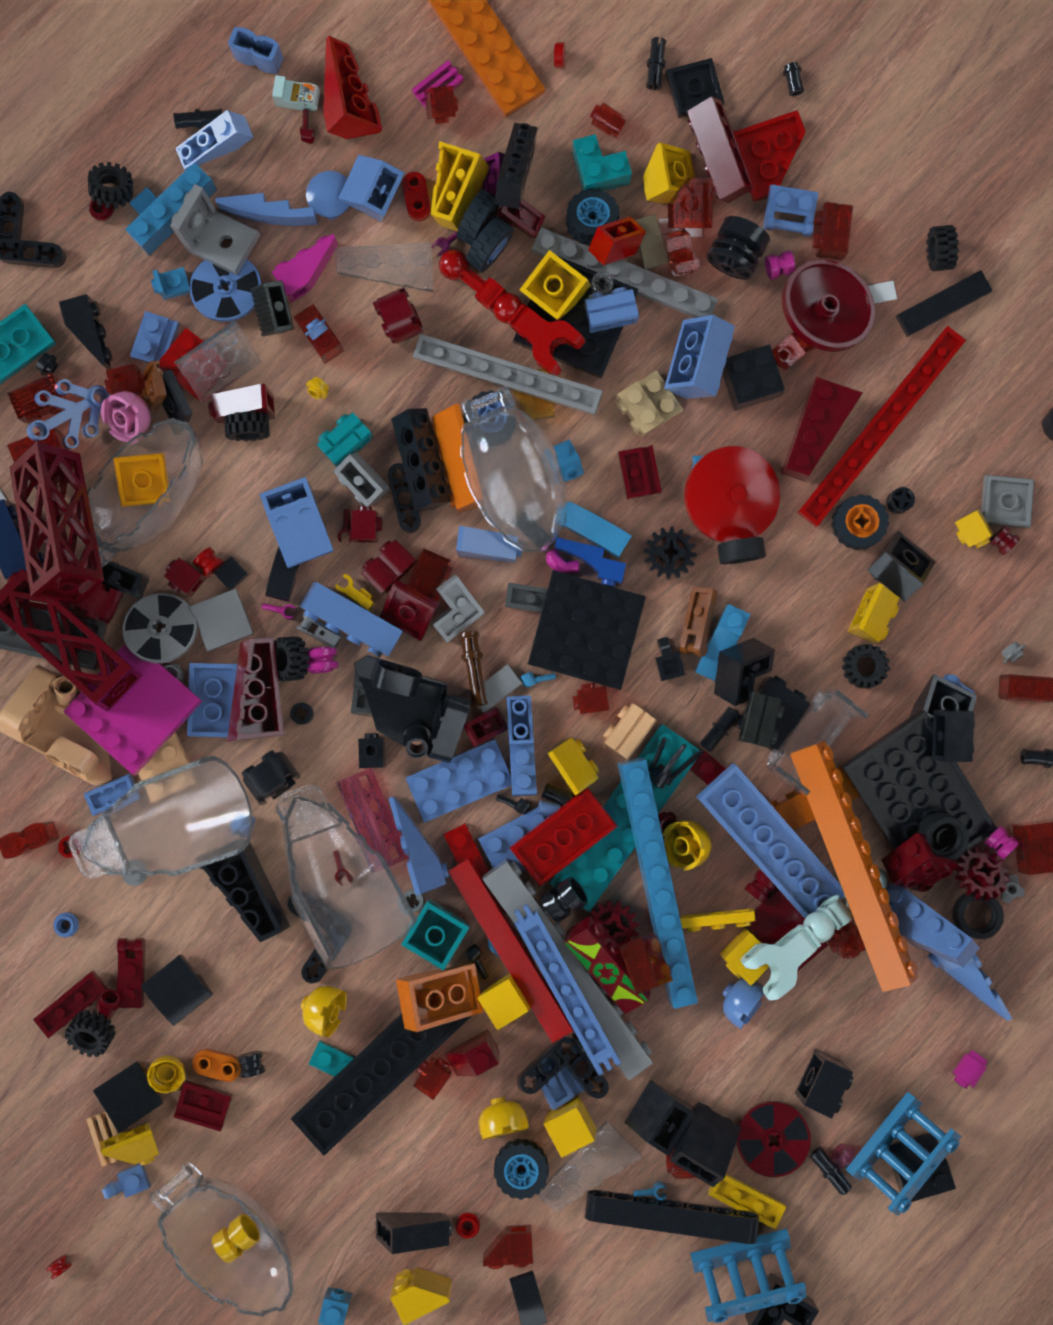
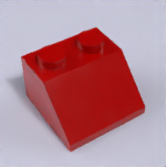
M185 328L161 357L158 368L163 373L172 369L180 387L200 402L230 364L188 328Z

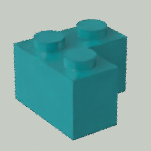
M596 134L572 141V155L582 190L600 189L604 192L630 185L632 172L626 151L602 157Z

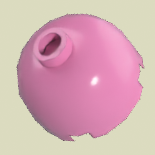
M123 391L110 395L102 402V420L104 424L108 423L112 429L109 432L119 441L130 442L139 438L148 430L151 422V412L147 403L138 394Z

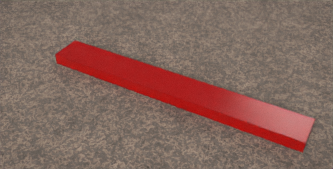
M471 858L449 870L448 873L552 1043L573 1032L574 1030L552 990L490 889L483 881Z

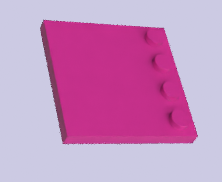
M125 643L117 653L134 667L142 677L108 712L95 705L82 692L63 712L131 774L136 776L203 701L160 663H149L139 659L129 650ZM114 661L115 667L117 668L119 664L116 661ZM107 663L106 666H107L108 673H109V675H110V670H109V666H108V663ZM88 685L94 691L98 688V686Z

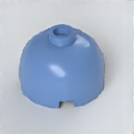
M744 979L739 980L735 985L730 982L722 993L725 996L723 1012L727 1019L740 1030L743 1029L744 1024H748L762 1004L759 1000L764 995V986L757 981L751 986Z

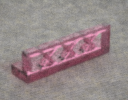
M367 769L338 781L337 785L373 873L408 859V855H405L402 849L400 835L373 769ZM367 776L370 784L369 790L362 788L359 778ZM371 799L378 803V813L371 810ZM381 822L387 825V836L380 832L379 826ZM390 844L396 847L399 857L393 860L388 851Z

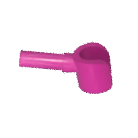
M262 604V609L282 614L285 619L294 618L284 614L286 608L295 609L293 605L287 604L281 607Z

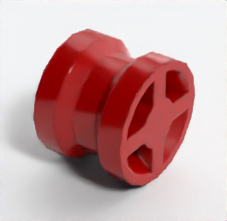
M211 547L203 550L193 560V564L203 570L202 574L206 578L212 576L213 572L224 563L221 558H217L214 555L215 551Z

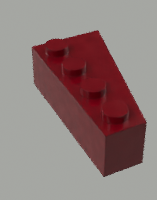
M816 377L810 386L781 474L801 481L806 480L863 392Z

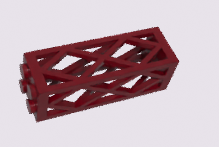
M36 442L9 467L31 596L76 604L104 581L80 453ZM68 483L76 490L69 504L65 500ZM35 487L37 493L33 509L26 500ZM43 504H44L45 514H46V519H47L46 522L41 518V516H42V510H43ZM81 514L83 515L84 526L80 522ZM27 518H28L29 521L31 522L30 532H29V526H28V520H27ZM66 524L70 527L69 540L66 534ZM78 537L86 545L79 560L75 556ZM43 542L47 545L44 565L36 557Z
M21 569L19 572H14L8 578V583L0 590V619L95 705L108 712L142 675L60 601L31 596L26 571ZM22 608L24 610L28 628L24 627L20 613V610ZM30 608L49 611L54 632L35 629ZM56 612L60 614L65 634H62ZM68 619L90 639L72 636ZM42 643L58 646L62 661ZM66 647L69 648L74 670H71ZM76 649L96 652L102 675L82 672ZM104 654L106 655V659H107L108 666H109V670H110V675H109L108 670H107V666H106ZM114 661H116L119 664L117 668L115 667ZM88 685L98 686V688L94 691Z

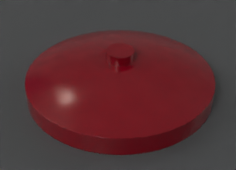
M826 259L806 262L792 273L783 288L782 308L787 323L800 339L814 348L828 352H840L851 349L867 336L873 326L875 304L872 293L865 281L854 270L842 263Z

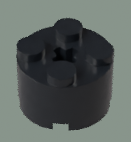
M271 750L262 756L261 763L256 766L251 765L241 773L244 777L242 781L259 805L267 804L265 799L270 796L273 800L278 798L295 784L294 778L300 779L301 777L284 752L275 753L274 750Z

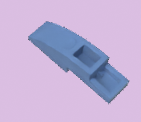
M531 695L507 697L512 797L537 795Z

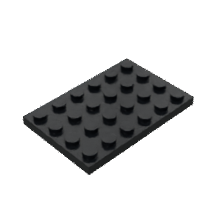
M922 709L842 764L841 768L893 850L918 833L919 826L925 818L932 814L943 812L951 814L965 824L969 832V843L965 850L967 851L997 830V827L958 763L932 760L933 722L926 711ZM950 824L939 826L932 835L931 846L937 851L948 848L955 837L954 827Z

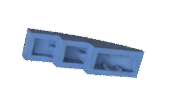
M264 193L215 198L221 212L245 220L286 226L318 225L314 207L292 209L289 200L267 202Z

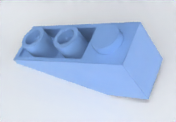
M227 110L176 147V151L184 170H187L194 162L197 165H201L236 151L254 137L245 116Z

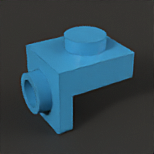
M570 439L548 448L549 455L558 470L562 483L584 474L581 460Z

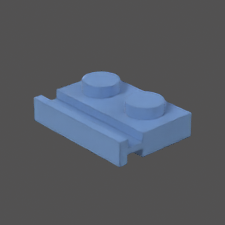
M145 311L130 357L145 363L160 360L174 343L181 324L178 321H172L166 317Z
M545 1058L541 1066L544 1072H550L554 1064L551 1058ZM565 1066L541 1088L552 1110L557 1109L575 1097L576 1094L584 1091ZM534 1068L533 1071L537 1073L534 1076V1078L538 1076L542 1079L543 1076L537 1072L536 1068Z

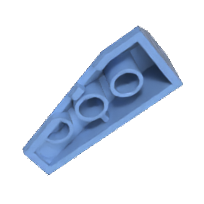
M396 796L388 798L397 830L401 831L402 834L400 836L402 849L405 855L409 857L406 864L416 896L445 885L447 883L446 878L450 877L447 864L441 863L440 857Z
M929 952L930 954L927 957L935 968L939 967L1000 1017L1007 1021L1012 1019L999 994L994 989L990 990L989 986L992 984V981L980 969L983 965L976 954L963 968Z

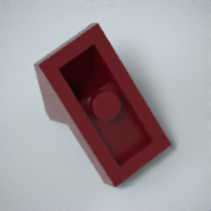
M521 199L519 209L501 206L499 209V216L510 226L514 225L530 238L537 237L546 217L524 199Z

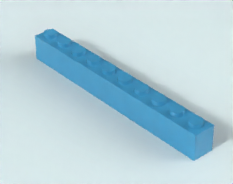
M637 758L617 763L668 1002L674 1009L696 1004L698 1001L647 761L643 758Z

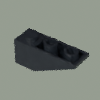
M87 294L59 301L65 326L107 370H112L110 361H113L109 347L105 346L104 338H107L103 324L99 323L98 316L101 315V311L97 301H93Z

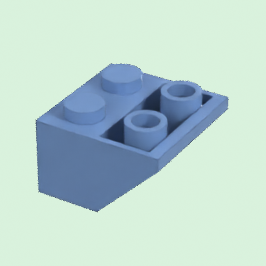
M358 155L338 200L382 222L404 172L382 160Z

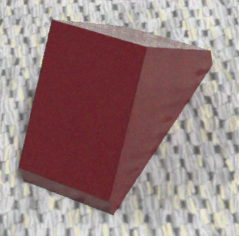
M498 708L464 724V728L474 747L508 730Z

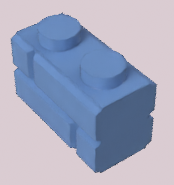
M625 287L614 289L612 294L603 295L601 292L589 295V299H585L584 308L590 333L638 323L639 313L633 289L626 290Z

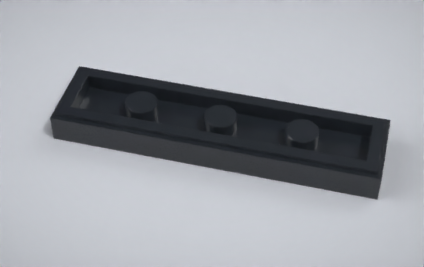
M982 270L899 313L896 319L906 337H909L990 294L993 290Z

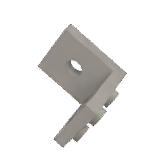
M196 184L185 195L184 203L180 210L174 214L170 225L189 253L236 276L260 237L257 230L217 212L204 189ZM224 240H233V243L230 247H221L222 242Z

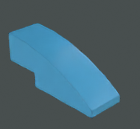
M570 501L556 521L590 544L605 548L604 551L617 559L632 537L605 519Z

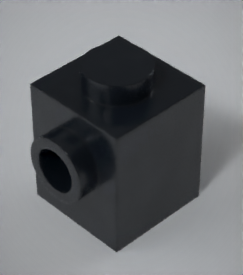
M379 733L364 734L365 738L358 739L359 768L386 767L385 738H379Z

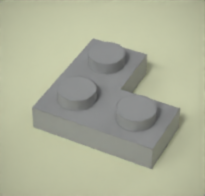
M456 574L436 589L450 608L431 623L446 642H449L485 614Z

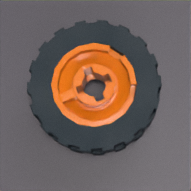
M863 494L855 497H849L836 508V512L833 514L832 527L834 529V536L845 547L853 548V550H863L875 545L886 535V529L889 526V516L885 511V506L878 499H874L870 495L863 496ZM858 518H861L864 521V525L862 527L858 523H855V521L858 520Z

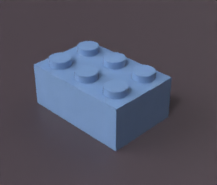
M715 315L683 320L664 389L685 399L716 396L720 387L723 368L726 365L729 346L733 340L735 326Z

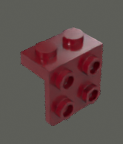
M916 833L881 859L893 885L919 892H926L932 889L933 884L940 879L950 876L952 871L958 867L956 861L934 855L922 833Z

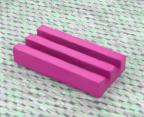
M447 60L412 89V93L428 111L464 82V78L461 74H458L457 69L453 68L451 62ZM450 78H455L444 88H442L439 92H437L434 96H432L428 101L425 100V98H427L434 91H437Z

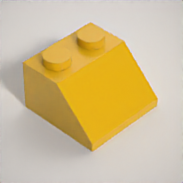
M549 250L520 288V291L555 319L559 320L579 302L591 284L588 279Z
M880 583L867 588L847 632L873 644L879 643L880 640L883 641L889 632L887 625L890 618L893 619L899 610L897 603L900 598Z
M571 737L547 754L573 794L577 795L599 779L596 773L600 770L592 759L587 761L583 754L586 749L579 739L574 741Z
M417 1267L412 1270L405 1269L399 1272L394 1279L390 1299L403 1325H407L449 1303L452 1282L448 1277Z

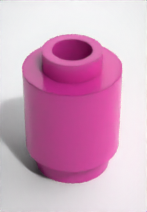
M970 1050L968 1054L965 1053L952 1072L956 1076L954 1081L965 1089L968 1086L974 1088L987 1070L985 1066L988 1061Z

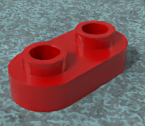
M410 172L404 177L402 182L409 217L414 221L420 222L426 220L431 213L426 179L421 173ZM412 181L419 182L416 186L410 185ZM416 204L423 205L421 209L414 208Z

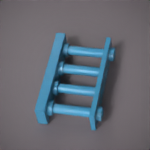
M909 1092L904 1095L845 1169L860 1181L863 1178H868L892 1200L888 1209L898 1216L901 1213H905L911 1207L913 1197L947 1154L953 1153L960 1144L959 1139L962 1137L952 1128L946 1134L920 1112L919 1107L922 1103ZM914 1119L940 1141L931 1154L904 1131V1126L909 1120ZM894 1139H899L924 1161L916 1173L911 1171L889 1151L888 1146ZM883 1158L908 1181L900 1193L873 1170V1165L878 1159Z
M787 1228L759 1235L755 1244L731 1242L690 1253L694 1272L703 1273L712 1306L705 1307L708 1322L721 1323L726 1321L728 1317L787 1302L789 1304H796L801 1302L803 1298H807L805 1283L795 1284L785 1253L788 1249H791ZM772 1253L777 1257L786 1286L775 1290L770 1289L761 1260L764 1255ZM740 1261H752L761 1293L746 1297L737 1267ZM721 1266L728 1268L736 1296L735 1300L721 1303L713 1274L714 1268Z

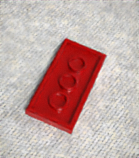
M587 787L517 840L509 849L536 883L542 886L617 828L618 825Z

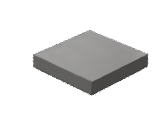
M985 475L983 478L981 512L988 525L1030 528L1034 479Z
M237 589L190 606L208 652L254 635Z

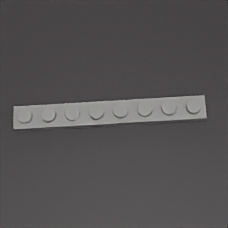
M542 227L540 228L532 248V253L544 257L550 250L559 257L638 288L637 295L694 318L712 315L718 298L623 260L603 265L588 251L589 246Z
M420 334L413 354V358L594 416L597 413L603 395L602 390Z

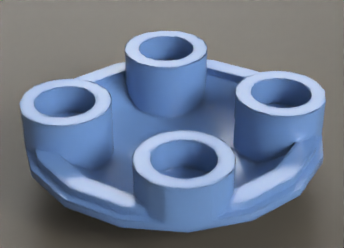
M336 171L318 173L310 180L307 186L306 198L308 205L314 207L315 213L329 220L336 219L350 207L348 204L338 200L347 178Z

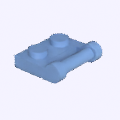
M770 185L763 229L802 233V236L811 237L819 192ZM779 212L804 216V222L799 223L775 219L774 214Z

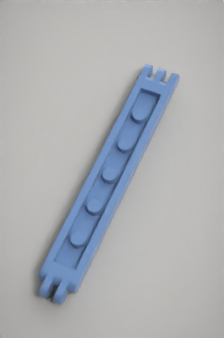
M526 904L523 908L527 916L523 917L519 909L514 911L518 918L515 925L598 1075L601 1076L604 1072L600 1064L604 1063L607 1070L610 1071L613 1068L609 1059L613 1058L617 1066L621 1065V1062L537 910L532 912L528 904Z

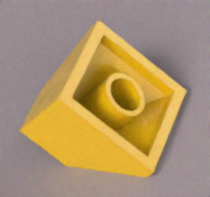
M658 143L643 175L644 193L647 201L665 204L699 197L691 152L665 143Z
M149 1122L100 1142V1151L103 1156L134 1165L140 1163V1165L148 1164L155 1160L154 1156L159 1155Z

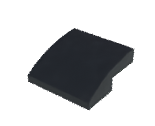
M178 955L141 985V988L152 1003L173 1026L213 995L200 975H196L183 955Z

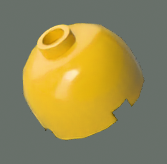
M681 820L668 825L664 830L662 836L665 835L664 846L667 860L671 866L687 871L702 865L709 857L712 848L711 837L701 824L693 820Z
M328 985L318 987L309 996L306 995L301 1003L305 1026L316 1035L329 1038L335 1033L341 1023L338 1015L340 1009L344 1012L346 1010L347 993L337 987Z
M505 1097L490 1100L491 1105L484 1108L479 1117V1131L482 1140L497 1138L505 1134L509 1135L529 1128L528 1118L522 1106L515 1101H506Z

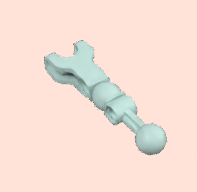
M878 868L882 887L886 889L888 879L885 872ZM839 895L828 898L816 909L817 911L807 915L803 925H797L796 928L789 931L775 944H756L743 955L741 962L745 968L757 969L765 963L769 965L771 976L763 987V993L768 1000H777L790 991L796 984L798 967L821 946L820 943L831 939L834 930H840L841 927L852 920L853 915L850 912L851 909L845 895L841 898Z

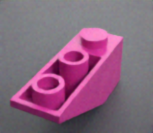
M334 234L319 238L314 246L309 249L304 248L300 250L295 258L288 262L283 261L279 263L275 270L272 271L276 281H283L285 293L290 303L307 294L314 287L338 246Z

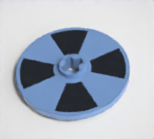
M246 259L237 276L204 260L192 274L189 291L194 306L203 316L217 322H232L245 317L255 308L250 290L261 285L262 282L257 269L248 259ZM227 284L229 290L225 291L222 285Z

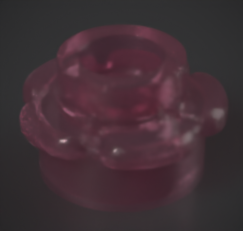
M843 1143L839 1144L832 1154V1159L839 1165V1168L848 1167L855 1158L854 1148Z

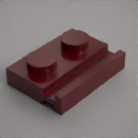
M653 445L618 451L627 500L662 493Z
M186 1080L183 1084L173 1118L221 1132L233 1094Z

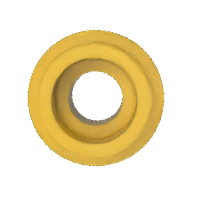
M313 377L312 380L307 381V392L313 398L325 399L328 396L329 386L322 379Z

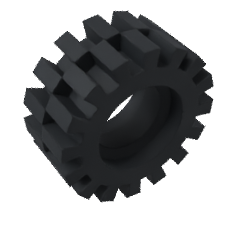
M102 162L99 163V168L94 165L92 171L89 170L88 172L89 196H91L93 202L97 201L99 206H102L104 203L105 208L110 209V205H113L114 209H116L118 204L122 207L126 206V202L129 203L133 197V177H131L130 171L127 172V168L124 166L120 169V164L115 163V166H111V162H107V166H104ZM112 183L118 186L106 187L103 184Z
M953 225L934 226L929 229L926 252H928L927 260H929L928 265L931 271L953 270L957 265V253H959L957 245L959 240H957L958 234L955 232L956 228Z
M243 411L242 413H230L224 418L225 437L229 438V440L256 441V439L263 440V438L270 437L269 415L267 416V414Z
M298 636L278 637L277 640H274L279 681L304 679V675L308 673L306 668H309L310 665L307 663V660H310V656L306 654L309 650L308 647H305V641H302V638Z
M862 644L853 647L852 650L846 653L847 656L843 658L844 665H842V670H845L844 677L849 679L848 682L850 684H854L858 688H871L880 685L883 682L882 680L887 678V671H890V667L887 665L890 661L889 658L886 659L885 655L887 654L885 651H881L880 647L873 646V644ZM862 657H869L875 665L873 673L868 676L862 675L857 669V663Z
M85 1010L84 1013L80 1011L74 1016L67 1027L65 1039H68V1045H74L72 1047L74 1051L80 1050L79 1054L87 1053V1057H92L94 1054L95 1057H99L100 1054L103 1055L114 1039L116 1031H114L115 1027L110 1025V1019L104 1020L105 1015L103 1014L98 1016L96 1011H93L92 1014H90L89 1010Z

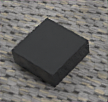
M232 556L213 572L229 590H233L249 575Z

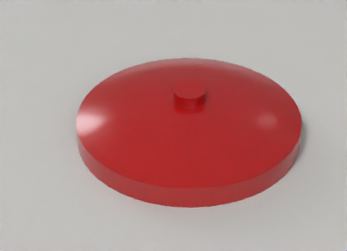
M740 446L718 448L700 458L691 469L684 489L685 507L694 526L703 535L714 541L723 543L736 539L758 537L771 525L777 514L780 503L779 482L771 465L757 452Z

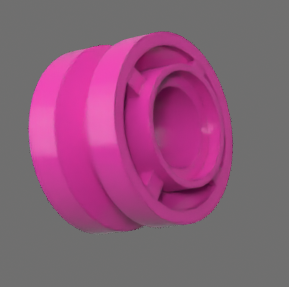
M317 647L308 649L309 651L306 654L310 656V660H308L310 665L306 670L311 672V674L332 672L333 669L339 668L338 662L333 660V657L337 655L336 648Z

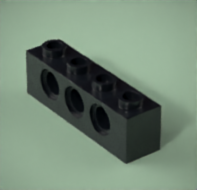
M514 122L497 179L495 205L519 209L535 153L538 127L527 123Z
M427 408L407 409L391 418L414 511L434 510L451 502Z

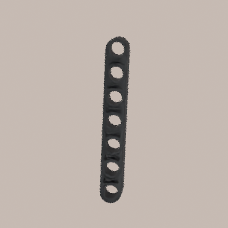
M602 1190L587 1191L585 1219L592 1222L743 1244H755L757 1242L759 1215L753 1212L666 1199L661 1201L652 1197H634L631 1194Z

